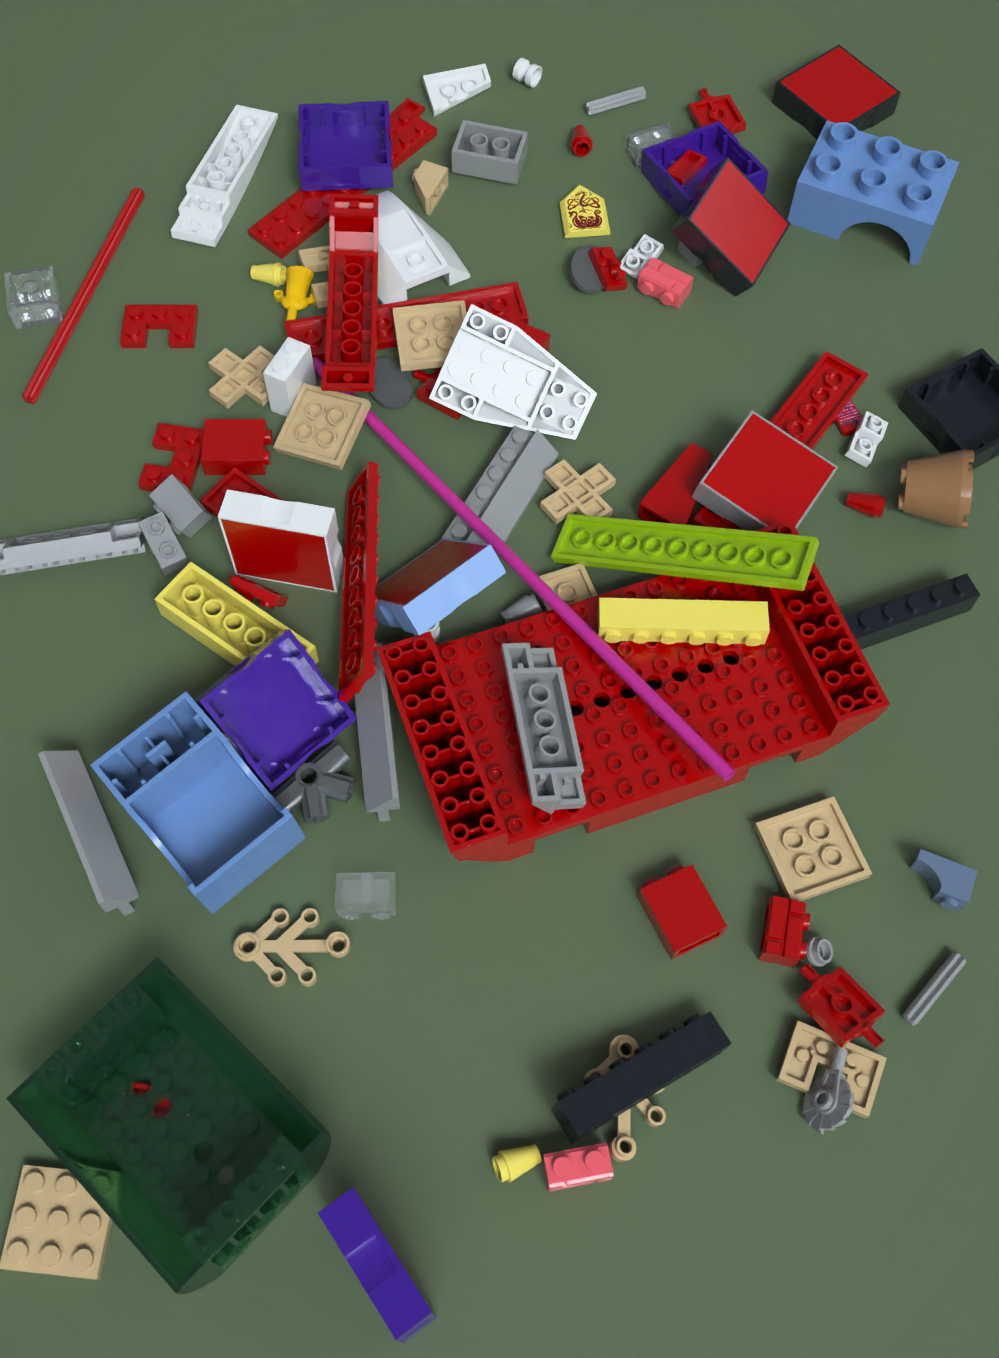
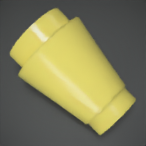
M279 262L253 265L250 274L253 280L279 287L286 283L287 268Z
M535 1144L498 1151V1155L492 1157L494 1172L501 1183L506 1180L509 1183L542 1162L539 1149Z

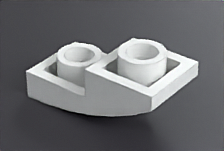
M644 234L635 248H630L622 259L621 270L626 271V274L637 280L639 273L652 257L656 259L664 250V244Z
M866 411L856 428L844 456L867 467L872 461L877 445L883 439L888 422Z

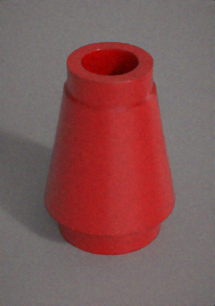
M577 125L573 129L571 150L577 156L584 157L592 150L593 142L586 128L583 125Z
M850 492L846 507H850L871 518H875V516L881 518L887 498L882 497L881 493Z

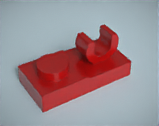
M612 247L591 248L588 255L604 290H625L628 286L625 279L626 271L621 270L620 266L622 263L617 260Z
M232 575L229 584L237 587L234 590L235 592L245 595V599L253 603L254 597L260 599V605L269 609H274L275 606L285 607L289 598L244 576Z

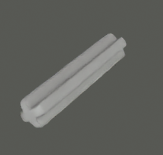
M643 86L592 100L585 104V110L591 116L638 102L646 98V90Z
M952 952L903 1012L902 1018L909 1025L915 1026L966 964V959L957 952Z

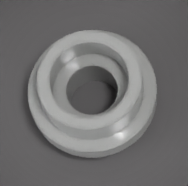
M820 936L811 937L807 942L806 957L813 966L822 967L829 963L833 957L831 943Z

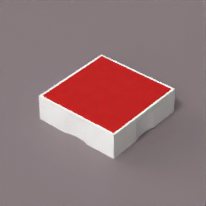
M227 489L218 514V520L236 575L338 592L343 575L344 558L342 546L337 538L339 529L335 508L302 502L282 501L267 496Z

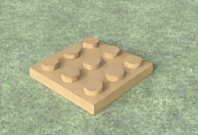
M465 301L392 308L401 372L443 367L467 314Z
M303 383L273 448L278 453L342 470L371 407V403L364 398L337 391H322L321 387Z
M834 796L757 822L754 826L788 900L804 901L869 878L872 875Z
M23 1165L1 1256L0 1269L100 1280L122 1176Z

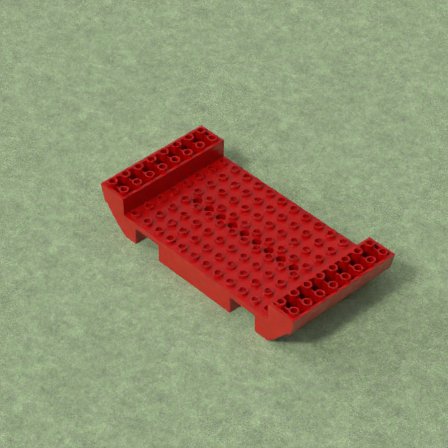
M792 520L756 530L759 532L799 535ZM814 561L804 591L661 575L568 604L598 634L597 611L599 598L768 602L770 632L765 644L758 646H747L746 644L722 646L717 643L692 645L685 642H676L674 644H663L662 642L638 644L633 641L606 642L645 682L655 680L660 683L661 688L654 691L735 770L734 775L727 781H724L553 609L437 646L430 631L420 636H413L376 648L450 853L459 862L464 860L509 861L533 853L535 840L584 824L587 834L744 781L749 768L788 754H791L795 763L821 755L868 723L874 722L890 705ZM502 643H530V648L554 649L557 667H562L570 706L576 705L583 710L582 714L578 716L572 715L584 768L581 780L586 805L583 808L554 810L550 814L531 804L518 732L514 729L516 722L501 650ZM727 655L733 656L737 659L738 663L729 665L725 663L723 657ZM708 664L712 668V672L702 673L697 666ZM682 672L687 679L679 682L673 679L672 674ZM631 689L635 696L627 699L621 696L620 691ZM604 697L609 701V704L606 707H598L594 703V699Z

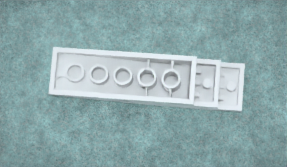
M241 105L235 106L186 185L187 194L178 207L180 216L171 228L172 238L216 247L256 170L278 119V113Z

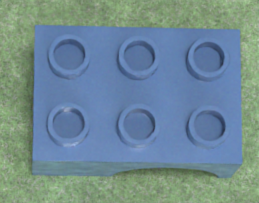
M826 121L797 181L787 220L791 225L839 240L841 234L847 228L858 223L873 222L888 226L899 233L906 241L910 251L909 264L918 266L960 162L948 159L946 155L939 151H923L904 145L900 140L891 136L878 137L859 131L850 123Z
M187 691L90 765L129 815L180 874L193 895L212 914L306 838L292 814L286 807L283 808L262 785L232 747L228 739Z

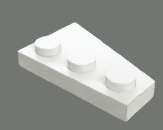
M486 64L424 75L423 84L433 115L436 116L490 88L491 79Z

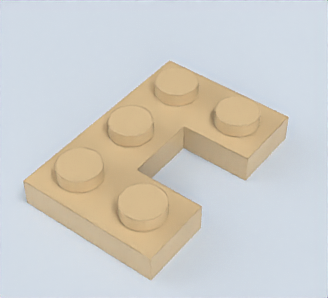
M330 245L298 250L301 266L309 268L313 273L326 270L329 273ZM328 282L311 284V292L317 308L327 307Z
M797 1021L776 1081L807 1093L816 1066L819 1065L830 1070L835 1048L841 1047L826 1032ZM849 1042L842 1047V1049L848 1051L842 1074L846 1076L845 1080L849 1083L851 1092L854 1093L852 1104L854 1108L851 1113L867 1119L872 1109L887 1058Z

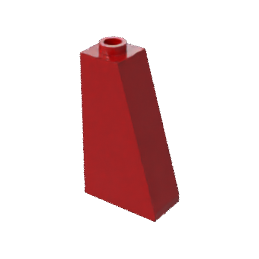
M691 443L640 502L637 517L642 521L688 525L697 503L692 498V495L710 469L713 455L706 449Z

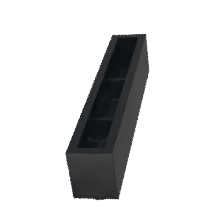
M966 573L844 616V619L862 650L971 611L980 593Z
M711 1011L702 1017L698 1013L692 1015L683 1022L685 1027L676 1031L674 1027L668 1029L658 1037L660 1041L653 1046L650 1042L641 1045L633 1051L636 1056L627 1061L623 1056L608 1066L609 1072L602 1076L599 1072H595L582 1081L584 1086L574 1091L573 1087H570L556 1096L558 1102L551 1111L570 1143H575L725 1051L732 1043Z

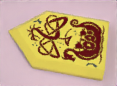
M578 184L559 202L565 238L610 235L605 201L601 196Z

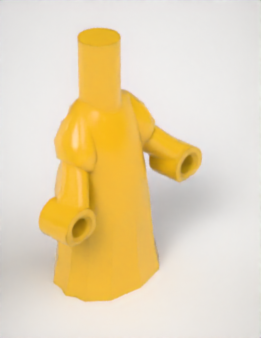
M296 265L288 267L286 271V296H284L282 290L274 291L275 300L281 302V305L288 310L286 321L295 320L297 311L305 309L309 304L316 305L312 293L310 297L306 298L314 276L312 270L307 267Z

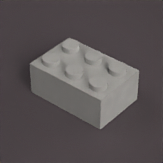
M463 120L451 151L452 172L517 185L528 153V132Z

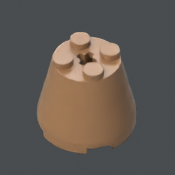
M958 450L908 460L907 464H901L900 484H905V490L899 489L898 509H903V513L943 525L967 529L968 521H966V515H970L974 477L972 464H969V462L974 463V450Z

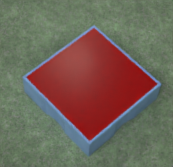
M443 538L376 586L375 596L378 597V602L375 608V617L377 618V623L388 627H399L405 632L420 636L449 615L463 602L505 574L506 571L491 544Z

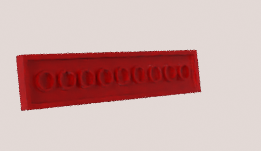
M403 108L390 119L392 171L437 136L436 127L406 108ZM301 188L248 229L249 237L280 259H283L329 222L330 194L363 195L371 188L302 191Z
M518 282L378 305L377 350L398 347L392 309L396 307L464 300L466 313L472 304L503 320L508 316L528 324L529 317ZM327 314L284 321L287 338L290 337L310 345L312 358L325 359Z
M826 351L770 422L813 450L865 383L868 373ZM705 506L701 508L692 522L694 526L742 530L735 523L720 517Z
M368 461L346 492L338 700L347 703L356 693L358 694L361 691L363 685L374 676L376 671L374 652L377 641L374 640V631L377 626L375 608L378 602V597L375 596V588L378 583L376 565L379 555L376 554V546L379 541L377 525L380 516L377 514V506L380 501V495H378L380 476H378V464L372 461Z

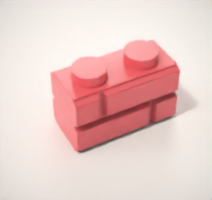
M652 257L639 273L637 289L644 295H651L659 299L666 306L678 309L691 293L694 277Z
M607 1142L543 1154L542 1157L548 1192L593 1184L594 1181L598 1183L609 1181L614 1176Z

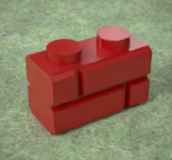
M771 896L766 904L759 954L760 961L795 967L799 959L804 960L807 942L802 941L803 931L808 930L810 923V913H805L807 903L793 899L788 900L779 896Z

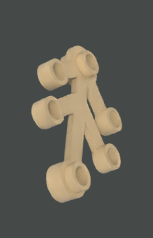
M278 908L273 911L271 918L255 933L244 932L240 934L234 942L233 950L236 957L241 961H254L268 975V980L272 986L281 987L287 981L286 972L281 967H275L264 954L277 953L298 975L300 983L305 987H310L316 983L317 974L312 967L306 966L294 953L328 952L334 958H342L349 953L351 943L348 936L339 931L331 933L326 940H295L307 928H314L319 924L320 917L314 908L305 909L301 917L277 940H266L276 928H285L290 923V916L287 910ZM308 914L316 916L312 922L305 921V918ZM278 915H286V919L283 922H276ZM338 942L344 944V948L341 951L333 949L334 945ZM249 943L254 944L252 951H244L245 945ZM280 972L283 974L281 980H272V976L275 973ZM306 972L313 974L312 979L309 981L302 980V976Z
M629 1035L615 1037L609 1045L610 1056L596 1069L588 1071L584 1076V1080L595 1072H599L601 1076L609 1072L608 1066L623 1056L626 1061L636 1056L633 1052L639 1047L636 1040ZM621 1045H626L629 1048V1055H624L621 1052ZM663 1088L662 1090L658 1091L657 1093H655V1094H653V1095L659 1094V1093L662 1092L665 1088ZM648 1099L635 1105L645 1116V1121L649 1126L658 1127L665 1122V1111L659 1106H653ZM631 1108L617 1116V1136L609 1143V1153L618 1162H626L632 1159L637 1149L634 1139L630 1137ZM652 1111H656L659 1114L660 1119L658 1122H654L651 1119ZM621 1141L629 1145L628 1153L621 1151Z

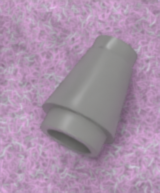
M532 594L520 598L502 611L501 615L505 624L540 614L542 610L536 597Z

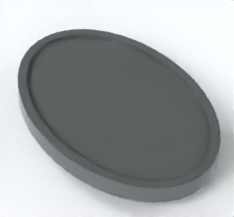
M594 245L580 247L570 262L572 281L581 291L586 293H597L603 289V285L588 255L591 248L597 247Z
M379 357L376 363L375 391L370 392V394L378 404L387 409H402L410 403L413 396L411 376L408 371L401 372L399 361L390 357Z

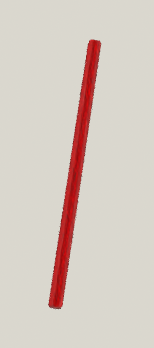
M134 187L130 192L24 390L22 397L25 402L34 404L40 396L145 197L144 191L141 188Z

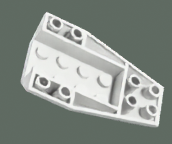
M387 190L376 194L379 199L378 299L382 305L407 301L406 289L442 275L449 286L470 278V273L460 258L441 235L392 192Z
M471 304L429 399L474 420L508 427L516 425L522 429L534 432L538 429L544 434L576 440L597 393L519 327Z

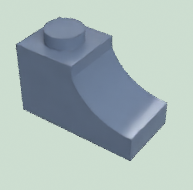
M922 849L912 858L909 868L920 874L927 881L933 893L932 901L938 902L944 909L961 911L969 903L977 870Z

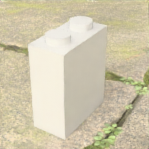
M288 337L263 372L271 411L287 417L302 384L307 383L316 386L310 345Z

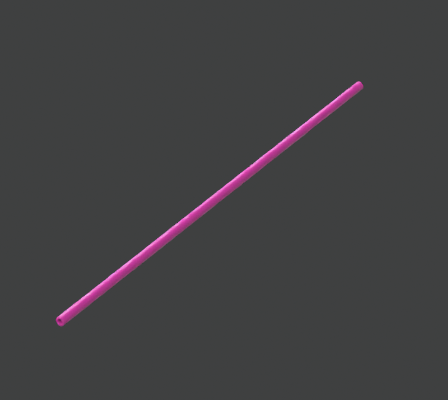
M318 357L312 358L314 371L322 378V366H325V364ZM337 391L348 395L356 396L351 391ZM369 409L364 421L487 544H491L494 551L724 781L729 780L734 775L735 770Z

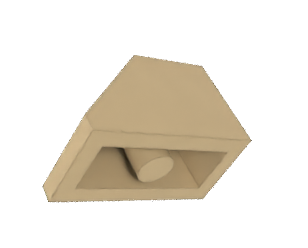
M423 160L419 168L414 170L412 181L415 186V194L425 214L430 216L449 186L448 168Z

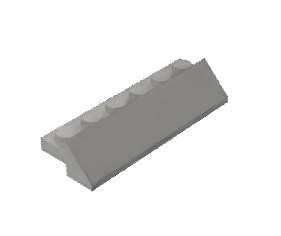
M515 425L465 501V504L506 542L545 479L544 472L554 465L559 457V453L538 429L535 433H532ZM458 514L442 537V539L487 544Z
M142 517L0 539V576L146 552L145 539L138 525V522L142 521Z
M377 643L376 648L383 646L382 643ZM376 649L374 652L375 674L366 681L361 691L354 696L365 812H377L379 822L390 821L389 810L400 809L387 679Z
M502 643L501 650L531 804L550 814L554 810L583 808L586 805L581 780L584 768L562 667H557L554 649L530 648V643Z
M79 750L39 752L38 756L98 904L106 913L115 908H118L124 916L135 912L132 901L140 897Z

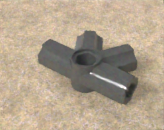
M333 742L310 763L300 765L296 770L295 776L272 794V796L283 808L286 807L290 813L302 804L306 823L316 824L325 822V820L330 818L327 798L348 803L352 797L355 779L338 774L339 771L351 762V759L339 744ZM317 775L313 783H304L307 776Z

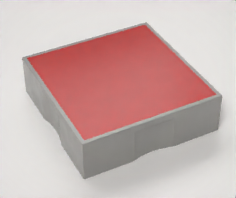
M752 410L702 478L692 498L720 517L735 523L742 530L756 531L788 520H792L797 529L839 467Z

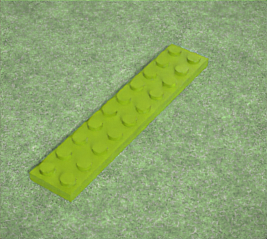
M568 514L551 558L554 563L582 564L588 567L804 591L819 541L817 537Z

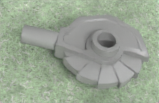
M835 1048L830 1070L826 1069L824 1075L810 1085L809 1091L803 1098L805 1122L822 1135L824 1130L834 1131L836 1127L846 1123L845 1119L854 1108L852 1107L854 1093L851 1092L850 1085L845 1080L846 1076L842 1074L848 1051L842 1048Z

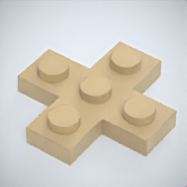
M258 346L242 360L227 348H224L208 362L210 369L222 377L221 380L209 389L210 397L227 409L244 394L264 406L269 401L263 372L275 355L262 346Z
M563 459L544 472V478L556 492L542 500L540 508L555 524H558L567 518L568 514H573L574 512L587 516L608 518L612 516L613 509L600 495L615 486L616 479L600 463L579 475Z

